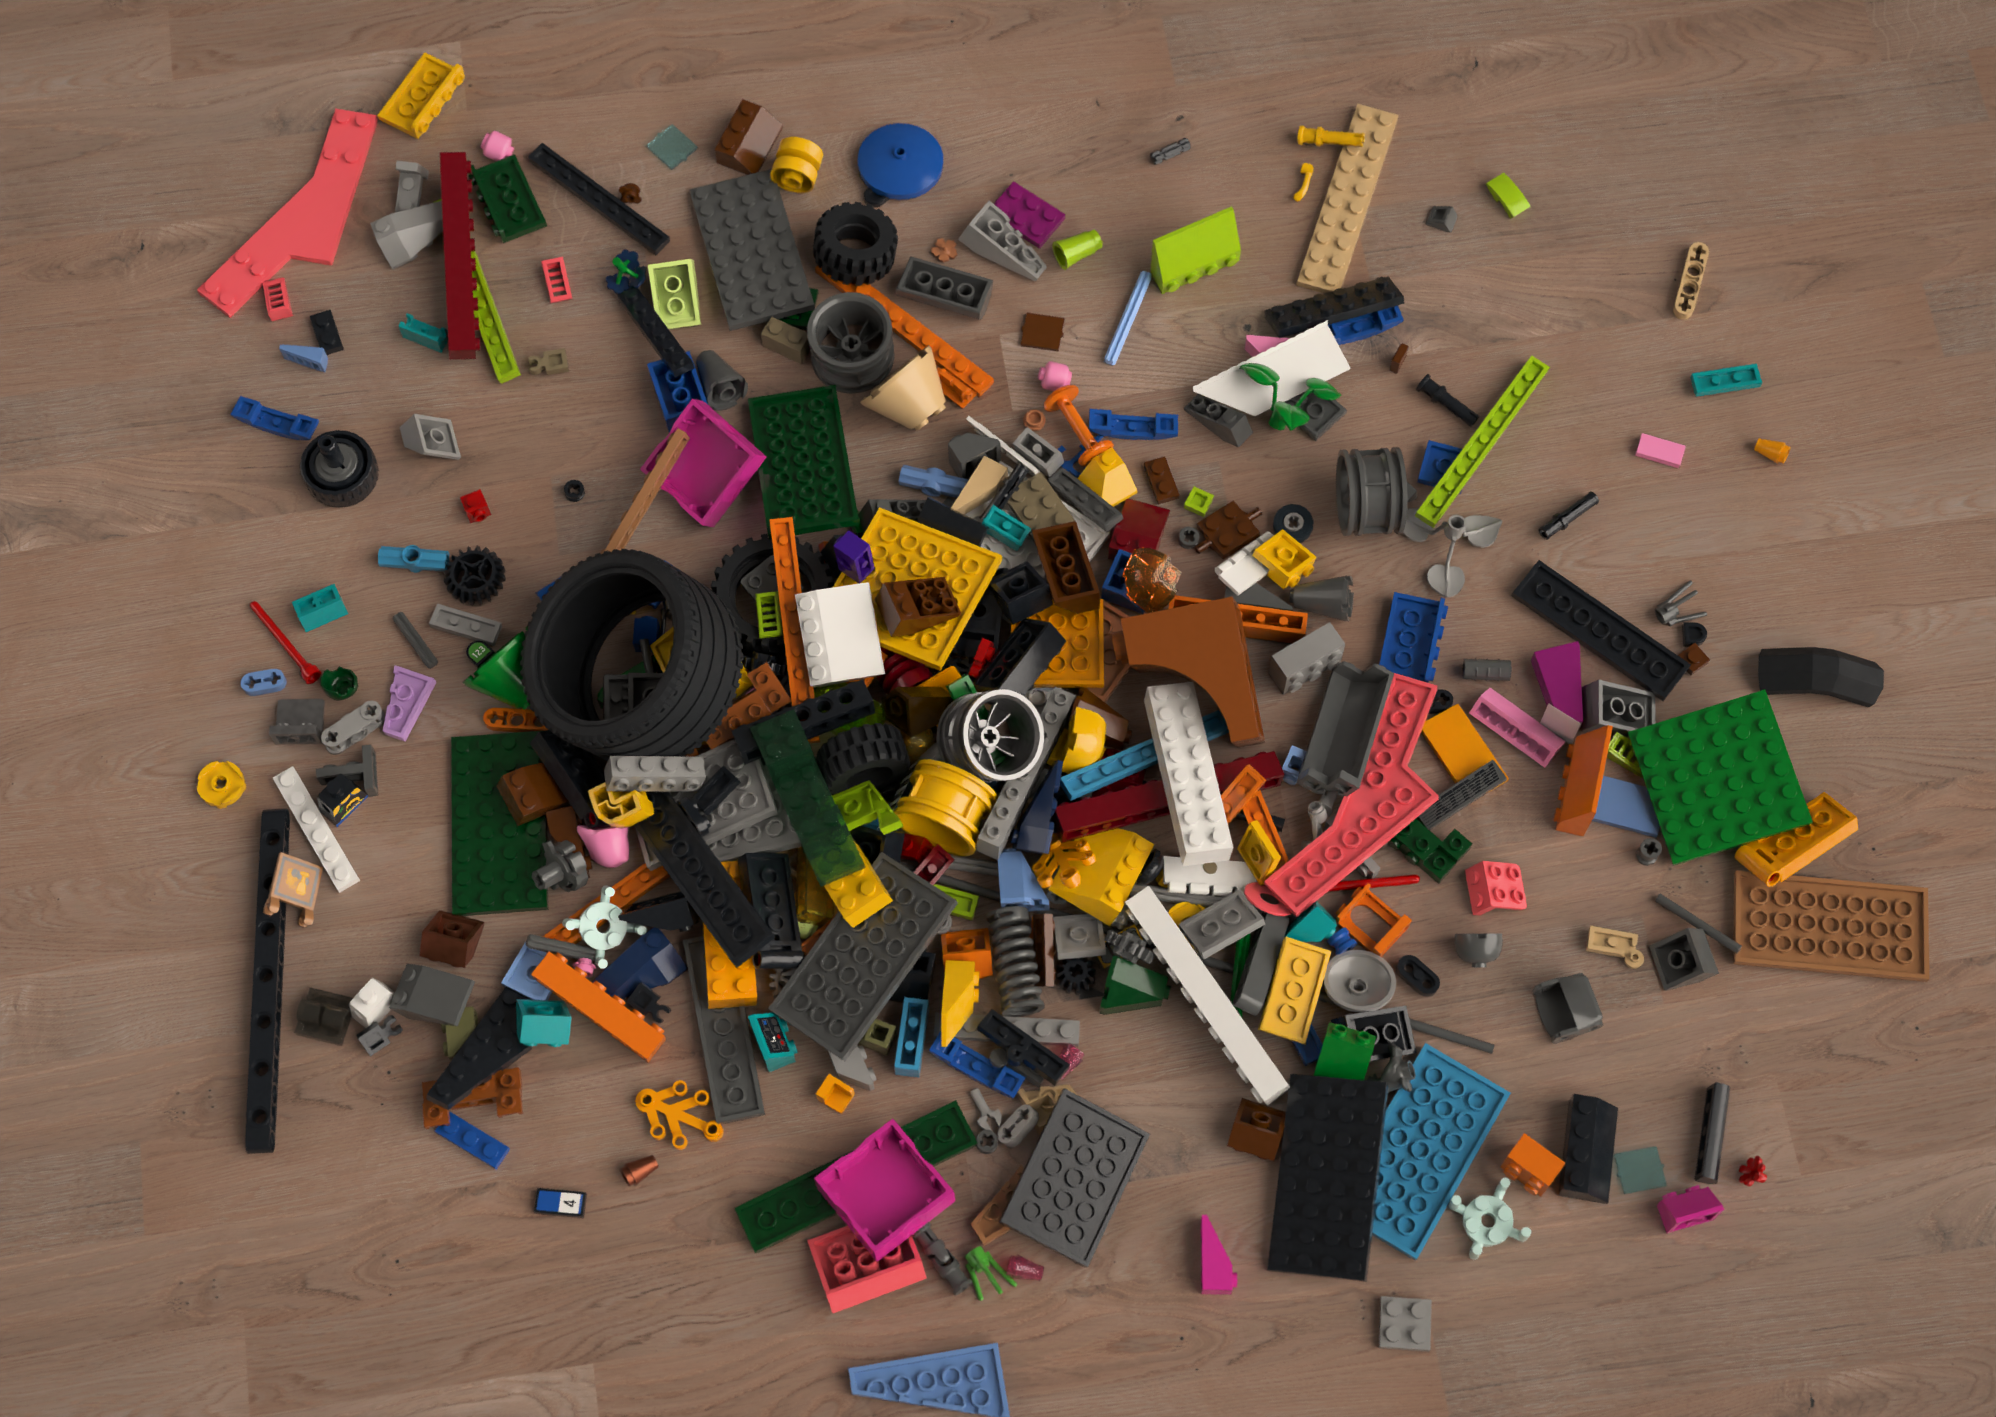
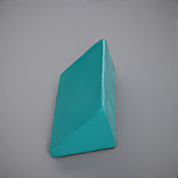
M992 505L982 524L989 527L987 534L1015 551L1020 549L1032 529Z

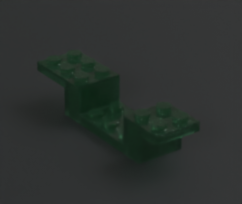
M794 709L751 727V732L760 750L764 764L820 887L864 869V862L839 807L831 796Z

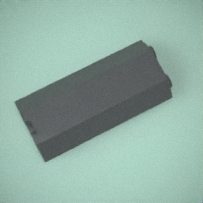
M1342 661L1332 669L1296 781L1297 784L1316 794H1325L1326 791H1338V796H1349L1360 788L1394 676L1393 672L1376 663L1362 671L1345 661Z

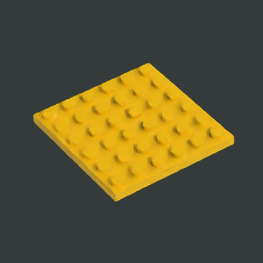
M879 507L861 538L870 544L875 569L861 583L868 582L870 584L880 647L941 671L1001 564L1002 555ZM841 572L833 587L859 583ZM945 577L961 611V616L912 635L891 637L875 602V598L882 585L886 582Z

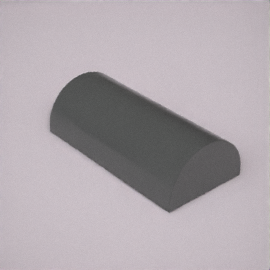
M910 256L896 288V295L981 320L990 301L993 280Z

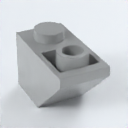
M857 1045L845 1062L828 1051L839 1079L869 1091L875 1089L873 1082L877 1079L872 1067H866L864 1060L867 1059V1055L862 1045Z

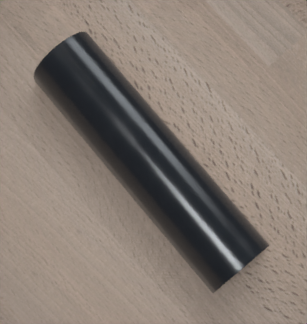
M1715 1082L1707 1087L1694 1178L1696 1182L1705 1184L1718 1183L1730 1086L1723 1083Z

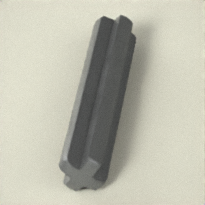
M399 612L394 615L393 620L427 668L431 669L438 664L437 658L405 614Z
M529 934L526 940V946L530 949L544 952L550 951L553 954L558 952L562 956L575 959L588 958L592 961L595 956L593 948L533 934Z

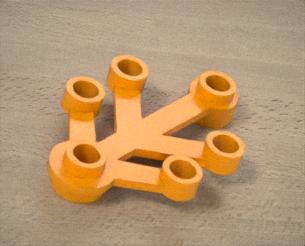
M1053 833L1049 854H1042L1040 859L1032 866V870L1035 876L1038 877L1037 881L1041 888H1047L1053 884L1051 876L1058 866L1062 870L1059 877L1064 886L1072 889L1080 884L1081 876L1077 868L1071 867L1068 861H1082L1084 866H1090L1096 861V857L1093 851L1090 850V845L1086 839L1061 843L1058 833ZM1075 849L1076 852H1063V850ZM1052 855H1054L1052 861L1049 863L1048 866H1046V863L1049 861Z
M678 1080L672 1087L658 1092L648 1088L641 1090L637 1094L635 1099L636 1106L641 1112L647 1113L652 1137L655 1140H661L666 1135V1130L658 1119L656 1111H659L667 1117L673 1135L672 1144L677 1150L685 1149L688 1144L686 1137L682 1134L678 1121L703 1131L705 1138L710 1142L719 1141L723 1136L721 1124H717L716 1121L706 1122L684 1112L696 1106H706L710 1100L706 1091L699 1090L695 1093L694 1097L671 1105L662 1102L675 1095L679 1097L686 1095L688 1087L682 1080ZM678 1085L685 1087L682 1092L676 1091ZM700 1095L706 1096V1100L703 1102H699L697 1099ZM645 1097L652 1098L649 1104L643 1103ZM712 1126L717 1127V1131L714 1134L708 1132ZM657 1128L662 1129V1134L659 1136L654 1135V1130ZM679 1138L684 1139V1143L681 1146L676 1145V1140Z

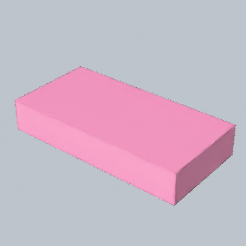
M1642 433L1635 456L1679 468L1686 446Z

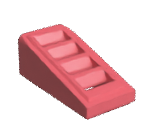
M563 257L541 261L550 302L556 303L571 300L572 295ZM561 268V271L548 273V270ZM563 276L561 279L550 281V277ZM560 283H564L565 285L556 288H552L551 286ZM566 290L567 294L555 297L553 295L555 292Z
M284 277L263 282L267 311L271 321L292 317L293 313ZM281 285V287L269 290V288ZM282 291V293H280V294H276V295H272V296L270 295V294H272V293H276V292ZM284 304L283 306L273 308V306Z

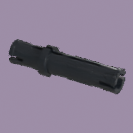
M1018 462L1007 479L1004 478L1002 481L1004 484L979 518L984 520L992 505L1002 510L1015 491L1018 492L1020 489L1018 486L1030 470Z
M1590 491L1563 512L1553 515V519L1538 530L1542 538L1548 540L1558 531L1568 528L1569 523L1599 503L1597 495Z

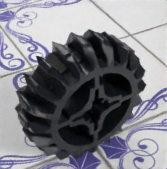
M477 545L475 550L468 546L467 552L464 553L459 549L458 557L452 555L451 559L453 562H447L446 566L448 569L444 570L446 577L444 578V583L454 599L460 598L461 603L465 604L468 601L473 606L475 601H478L480 605L483 604L484 599L491 602V595L498 597L497 589H503L502 582L506 580L504 575L506 570L502 565L501 558H497V554L494 551L490 553L486 547L481 551V548ZM492 568L491 577L487 581L485 576L488 574V570ZM463 570L464 576L461 578L462 581L458 584V576L460 572Z

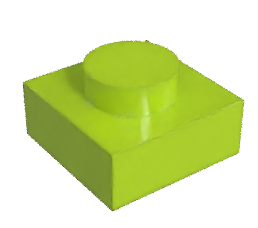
M1194 486L1184 504V509L1204 517L1214 499V495Z

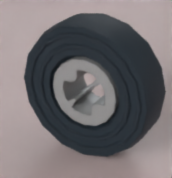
M1289 504L1277 511L1273 520V529L1275 534L1283 529L1299 543H1302L1311 535L1314 521L1311 513L1305 507ZM1289 521H1291L1292 523L1293 521L1298 522L1297 527L1295 528V525L1293 526V528L1290 527Z

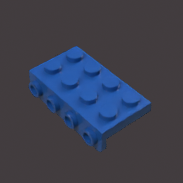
M1394 592L1379 665L1384 666L1393 673L1427 683L1434 680L1436 668L1432 667L1433 660H1438L1440 647H1437L1436 643L1437 639H1442L1444 626H1440L1441 619H1446L1448 606L1444 605L1445 598L1441 597L1440 601Z

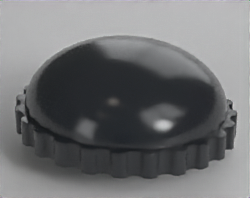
M1154 849L1149 854L1135 882L1136 884H1148L1160 874L1163 867V857L1158 849Z

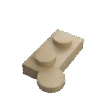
M1595 926L1589 927L1586 951L1624 958L1625 964L1632 969L1639 968L1644 962L1643 954L1636 950L1638 934Z

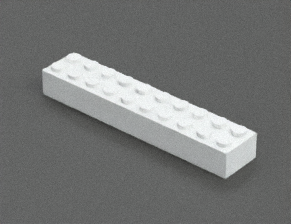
M1147 886L1127 900L1125 903L1129 908L1125 910L1136 926L1139 923L1141 924L1140 933L1149 945L1155 944L1154 953L1163 965L1166 962L1170 967L1166 969L1176 984L1182 983L1184 987L1180 989L1190 1004L1196 1003L1195 1012L1204 1024L1206 1022L1210 1023L1211 1027L1208 1030L1217 1043L1221 1041L1224 1043L1225 1047L1222 1050L1231 1063L1235 1061L1238 1063L1239 1067L1236 1070L1245 1083L1249 1081L1254 1087L1250 1091L1259 1103L1264 1101L1268 1106L1286 1094L1290 1086L1152 889Z

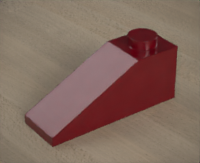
M936 844L912 872L934 885L955 859L939 844Z

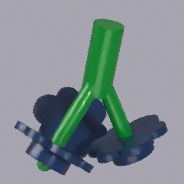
M624 249L621 254L616 255L612 263L618 269V273L606 277L605 281L609 290L620 294L628 290L629 286L637 289L645 282L647 267H640L637 252H629L627 249ZM627 273L630 277L622 276V274Z

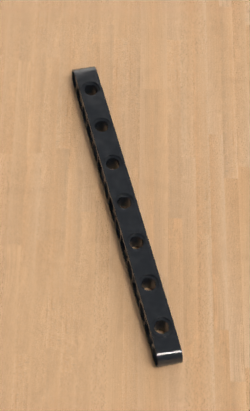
M287 808L264 809L261 817L245 1148L247 1154L273 1153L275 1149L287 903L279 901L278 912L273 913L271 916L265 914L263 909L269 897L270 890H268V887L272 884L278 854L282 852L289 855L290 814ZM280 838L277 844L270 845L273 839ZM275 928L273 934L266 936L267 930ZM267 974H273L271 980L263 982ZM265 1020H271L268 1027L261 1028ZM268 1066L267 1073L260 1076V1069ZM266 1114V1119L262 1123L256 1122L259 1115Z

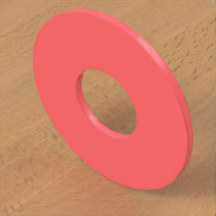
M1252 882L1245 886L1244 894L1246 898L1258 909L1276 916L1292 914L1265 884L1260 885L1258 882ZM1260 894L1273 896L1278 900L1279 904H1270L1264 901Z

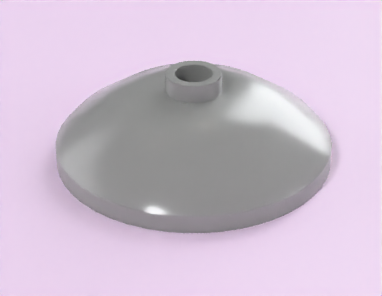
M1349 950L1336 955L1329 961L1323 985L1327 995L1335 1004L1343 1009L1362 1013L1378 1010L1392 999L1396 987V977L1388 962L1377 954L1365 950Z

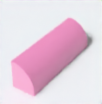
M1492 688L1486 690L1479 697L1469 712L1473 717L1544 768L1554 759L1566 742Z

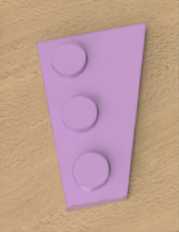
M395 665L393 671L395 674L394 682L390 688L391 698L386 710L383 732L387 736L406 742L437 682L434 678Z

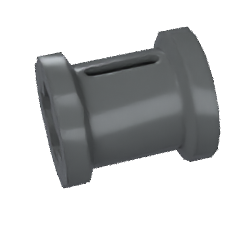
M1653 838L1645 839L1636 852L1638 862L1645 866L1654 864L1657 857L1661 854V844Z

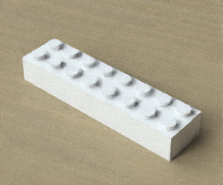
M1185 682L1147 687L1144 703L1182 866L1228 861L1233 850V844L1194 683Z

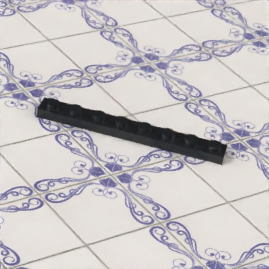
M541 143L528 156L529 162L654 255H657L670 242V237L544 143Z

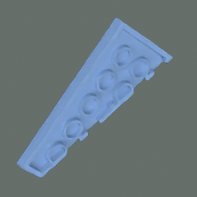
M998 1343L848 1368L852 1395L988 1417H1010Z

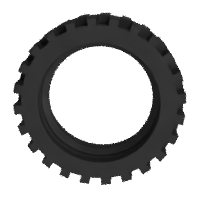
M761 534L760 540L753 541V538L750 537L746 539L745 546L740 547L738 544L732 548L733 554L730 557L725 554L722 558L723 567H717L714 572L716 581H712L711 589L727 605L736 620L735 624L739 627L738 633L742 638L740 640V643L743 644L742 653L749 655L750 652L758 651L776 655V661H779V656L786 655L784 636L760 639L759 628L749 624L741 617L735 602L736 591L741 584V579L771 555H774L772 539L769 540L768 534ZM795 537L799 572L807 577L812 591L833 588V576H831L828 563H824L823 555L819 551L814 553L812 545L808 542L801 545L799 538ZM764 628V632L777 630V628H776V629H766V628Z

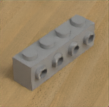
M610 756L604 770L607 791L698 792L706 778L703 757Z

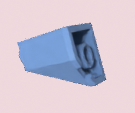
M1013 848L1004 849L998 859L1001 908L1022 906L1026 907L1028 912L1049 910V900L1022 852L1016 851Z

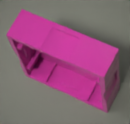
M692 398L673 424L668 436L658 444L640 470L645 475L649 471L652 472L656 465L657 456L660 452H664L667 447L669 436L673 432L675 433L677 428L685 431L690 439L661 486V489L671 494L679 505L702 526L715 527L767 456L708 404Z
M893 1118L867 1137L856 1150L841 1157L814 1178L817 1189L876 1262L955 1202L952 1188L937 1170L919 1154L915 1144Z

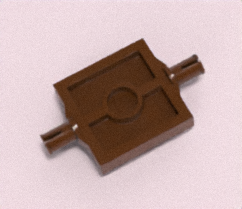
M1234 500L1197 523V529L1204 536V541L1194 546L1196 552L1201 554L1206 549L1211 548L1222 559L1227 558L1260 537V531L1252 521L1261 516L1262 511L1259 507H1256L1246 513L1240 509Z

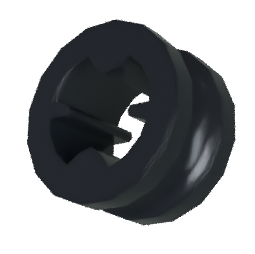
M570 480L564 486L565 497L571 502H578L585 495L584 486L578 480ZM571 488H574V489H577V488H578V492H579V493H578V494H575L574 492L571 493L570 489H571Z

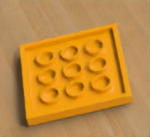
M1100 599V609L1079 614L1055 606L1053 601L1052 606L1028 617V619L1050 622L1066 640L1060 653L1051 660L1046 671L1041 673L1032 688H1104L1103 599ZM1020 622L1015 624L1011 623V634L1020 624Z

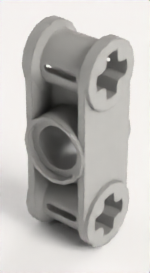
M367 701L325 729L321 735L322 743L326 746L329 753L334 755L340 754L353 744L363 740L378 727H381L385 721V714L377 702Z

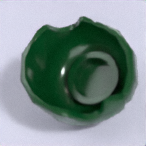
M339 666L335 671L328 669L324 671L320 677V686L329 698L341 701L356 693L358 678L352 670Z

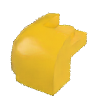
M1076 707L1069 722L1068 739L1061 752L1060 760L1063 761L1062 772L1070 774L1099 761L1104 749L1106 723L1104 718L1098 713Z
M606 782L588 791L597 817L611 827L621 829L631 827L654 814L653 803L648 800L645 791H607Z

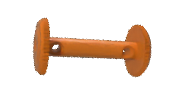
M1065 385L1053 391L1046 398L1044 409L1048 412L1058 411L1059 409L1062 411L1086 449L1078 461L1081 466L1086 467L1094 457L1111 447L1113 448L1114 445L1110 440L1096 442L1071 402L1076 398L1079 389L1075 385Z

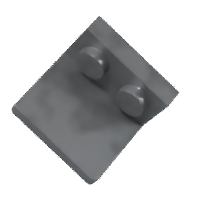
M323 699L278 700L276 726H270L269 735L274 743H322L321 735L323 732L325 701Z

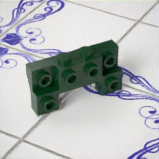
M1417 819L1413 820L1387 842L1393 849H1399L1405 854V858L1409 863L1419 866L1438 884L1473 845L1456 829L1441 841Z

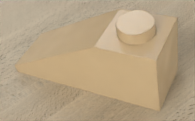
M984 456L951 508L965 515L995 497L1004 484L1002 482L1004 478H1008V468Z

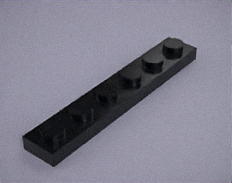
M633 287L617 295L621 305L674 377L694 369L693 361L639 288Z

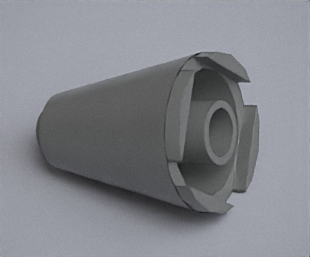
M707 350L699 354L696 364L708 405L718 411L727 410L737 405L736 401L740 397L744 398L748 391L746 380L714 351Z
M1341 576L1295 585V588L1290 590V603H1294V607L1349 622V617L1352 615L1354 592H1351L1349 586H1353L1352 576Z

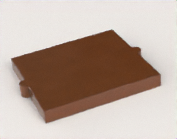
M1026 313L1025 324L1021 328L1023 332L1021 346L1059 352L1060 341L1064 337L1062 332L1064 318Z

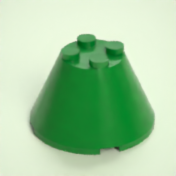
M521 631L477 668L473 673L475 677L470 675L462 683L473 690L516 709L522 707L525 710L531 704L526 700L527 695L523 691L525 687L521 682L523 677L520 675L522 666H520V661L522 660L521 651H523L522 642L525 641V633Z

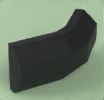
M1818 647L1761 649L1759 654L1760 691L1766 690L1767 695L1813 693L1829 695L1865 707H1871L1876 703L1884 688V670L1876 662L1834 649Z

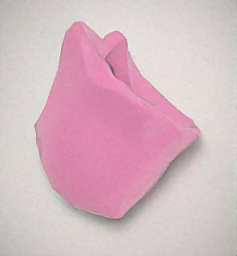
M587 825L577 826V832L584 841L590 858L597 864L606 868H616L629 860V841L627 836L629 827L621 829L611 827L610 825L589 828Z

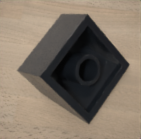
M1028 561L993 577L989 583V587L1003 614L1012 624L1023 621L1053 605L1048 583Z

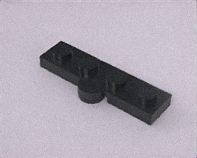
M993 1009L989 1011L977 1026V1031L1007 1051L1006 1060L1010 1065L1021 1066L1025 1064L1054 1086L1070 1067V1064Z

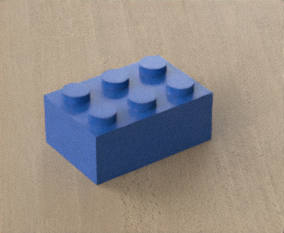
M687 351V352H686L687 355H688V356L690 357V359L692 360L690 351ZM662 360L647 364L669 432L692 398L708 404L695 366L694 369L674 377Z

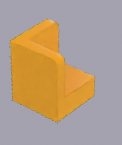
M828 1074L816 1092L818 1101L839 1114L844 1112L855 1095L852 1087Z

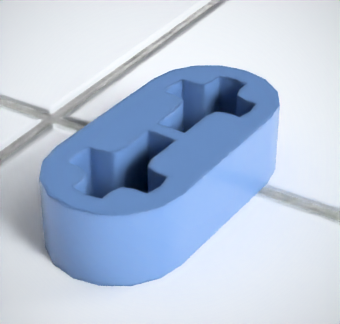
M278 669L251 672L244 675L241 679L242 689L250 696L279 692L285 688L287 683L285 675ZM275 676L279 678V680H277V684H273L271 682L274 680ZM252 680L256 682V684H254V688H250L248 686L251 684Z

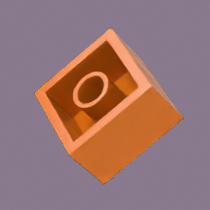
M1524 1133L1500 1168L1504 1170L1503 1173L1508 1178L1514 1181L1517 1179L1524 1184L1525 1190L1535 1196L1538 1194L1541 1197L1563 1168L1565 1162Z

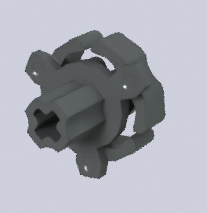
M564 840L554 845L551 841L542 844L545 850L546 865L532 872V879L538 889L542 890L551 887L553 890L561 887L565 891L571 892L587 884L586 862L580 851L572 853V851L576 850L573 843Z

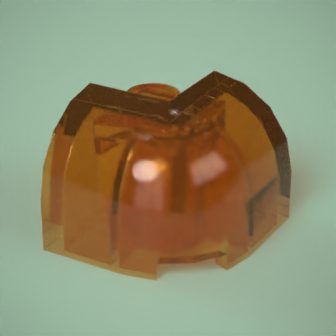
M1140 548L1133 550L1124 568L1122 577H1125V586L1128 591L1126 595L1145 612H1156L1167 606L1177 594L1178 590L1175 586L1182 572L1170 563L1172 558L1166 554L1150 548Z

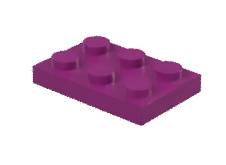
M1014 181L994 203L995 206L1009 217V223L1015 231L1019 230L1023 239L1039 249L1065 220L1063 212Z

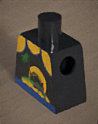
M339 774L317 796L320 813L338 827L368 797V794L351 779L343 774Z

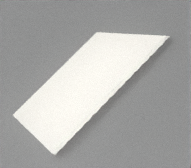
M1326 320L1324 323L1318 324L1314 328H1310L1304 333H1300L1294 338H1290L1276 347L1268 349L1266 352H1261L1257 356L1251 357L1247 361L1241 362L1237 366H1233L1227 371H1223L1217 376H1213L1193 386V392L1250 415L1257 416L1271 408L1273 386H1266L1255 382L1243 369H1239L1240 366L1248 363H1258L1273 369L1280 377L1279 381H1277V401L1282 402L1309 389L1306 385V381L1309 378H1319L1327 381L1351 368L1328 326V320Z

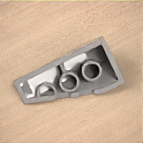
M442 201L392 213L370 223L375 238L393 270L413 261L418 256L417 253L425 246L429 247L433 244L432 240L440 233H443Z
M988 201L969 223L958 240L976 254L1036 282L1047 266L1034 249L1024 243L1021 239L1022 234L1020 231L1013 229L1009 223V217L992 202Z

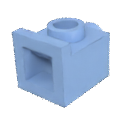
M1293 745L1291 746L1282 767L1285 774L1284 782L1296 785L1306 753L1305 750Z

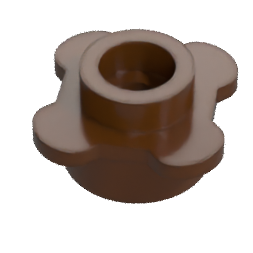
M627 183L619 188L621 193L620 200L623 203L638 204L641 202L642 198L639 196L640 188L636 184Z

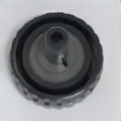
M335 430L321 434L309 443L301 456L300 473L303 482L310 494L318 502L326 506L340 508L355 505L369 496L376 486L379 476L376 457L369 444L355 433Z

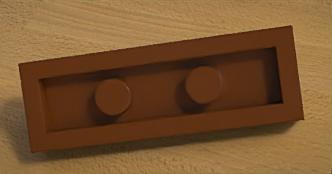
M1053 914L1033 915V941L1036 953L1034 962L1038 964V969L1034 971V974L1040 976V981L1034 986L1038 987L1054 986L1056 978L1054 968L1055 945L1053 944L1055 923Z

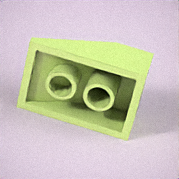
M686 259L648 265L654 310L667 328L674 329L701 325L694 260Z

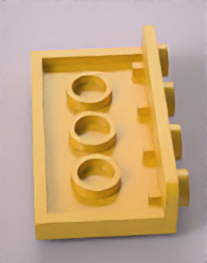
M424 52L379 112V120L419 139L422 133L428 130L429 124L434 117L439 115L445 102L451 99L456 87L462 84L465 76L462 66L459 64L452 66Z

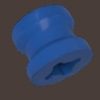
M1346 927L1334 933L1327 940V943L1336 949V955L1352 950L1357 945V941L1349 936V931Z

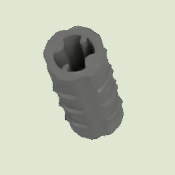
M1488 658L1463 660V679L1510 681L1511 660H1489Z

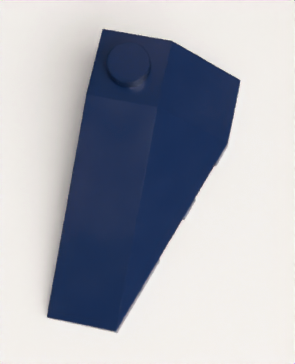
M654 927L635 941L592 983L595 980L607 988L605 992L613 997L615 994L622 1000H625V998L631 996L641 982L650 989L660 985L662 987L670 984L687 971L688 967L662 931Z

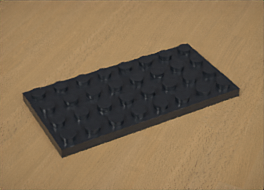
M1290 1074V1088L1288 1091L1267 1270L1271 1272L1367 1282L1389 1084L1379 1081Z

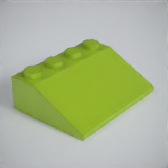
M1232 206L1153 240L1150 273L1162 294L1174 292L1182 285L1192 284L1203 276L1213 275L1219 269L1226 266L1231 267L1240 261L1241 247Z

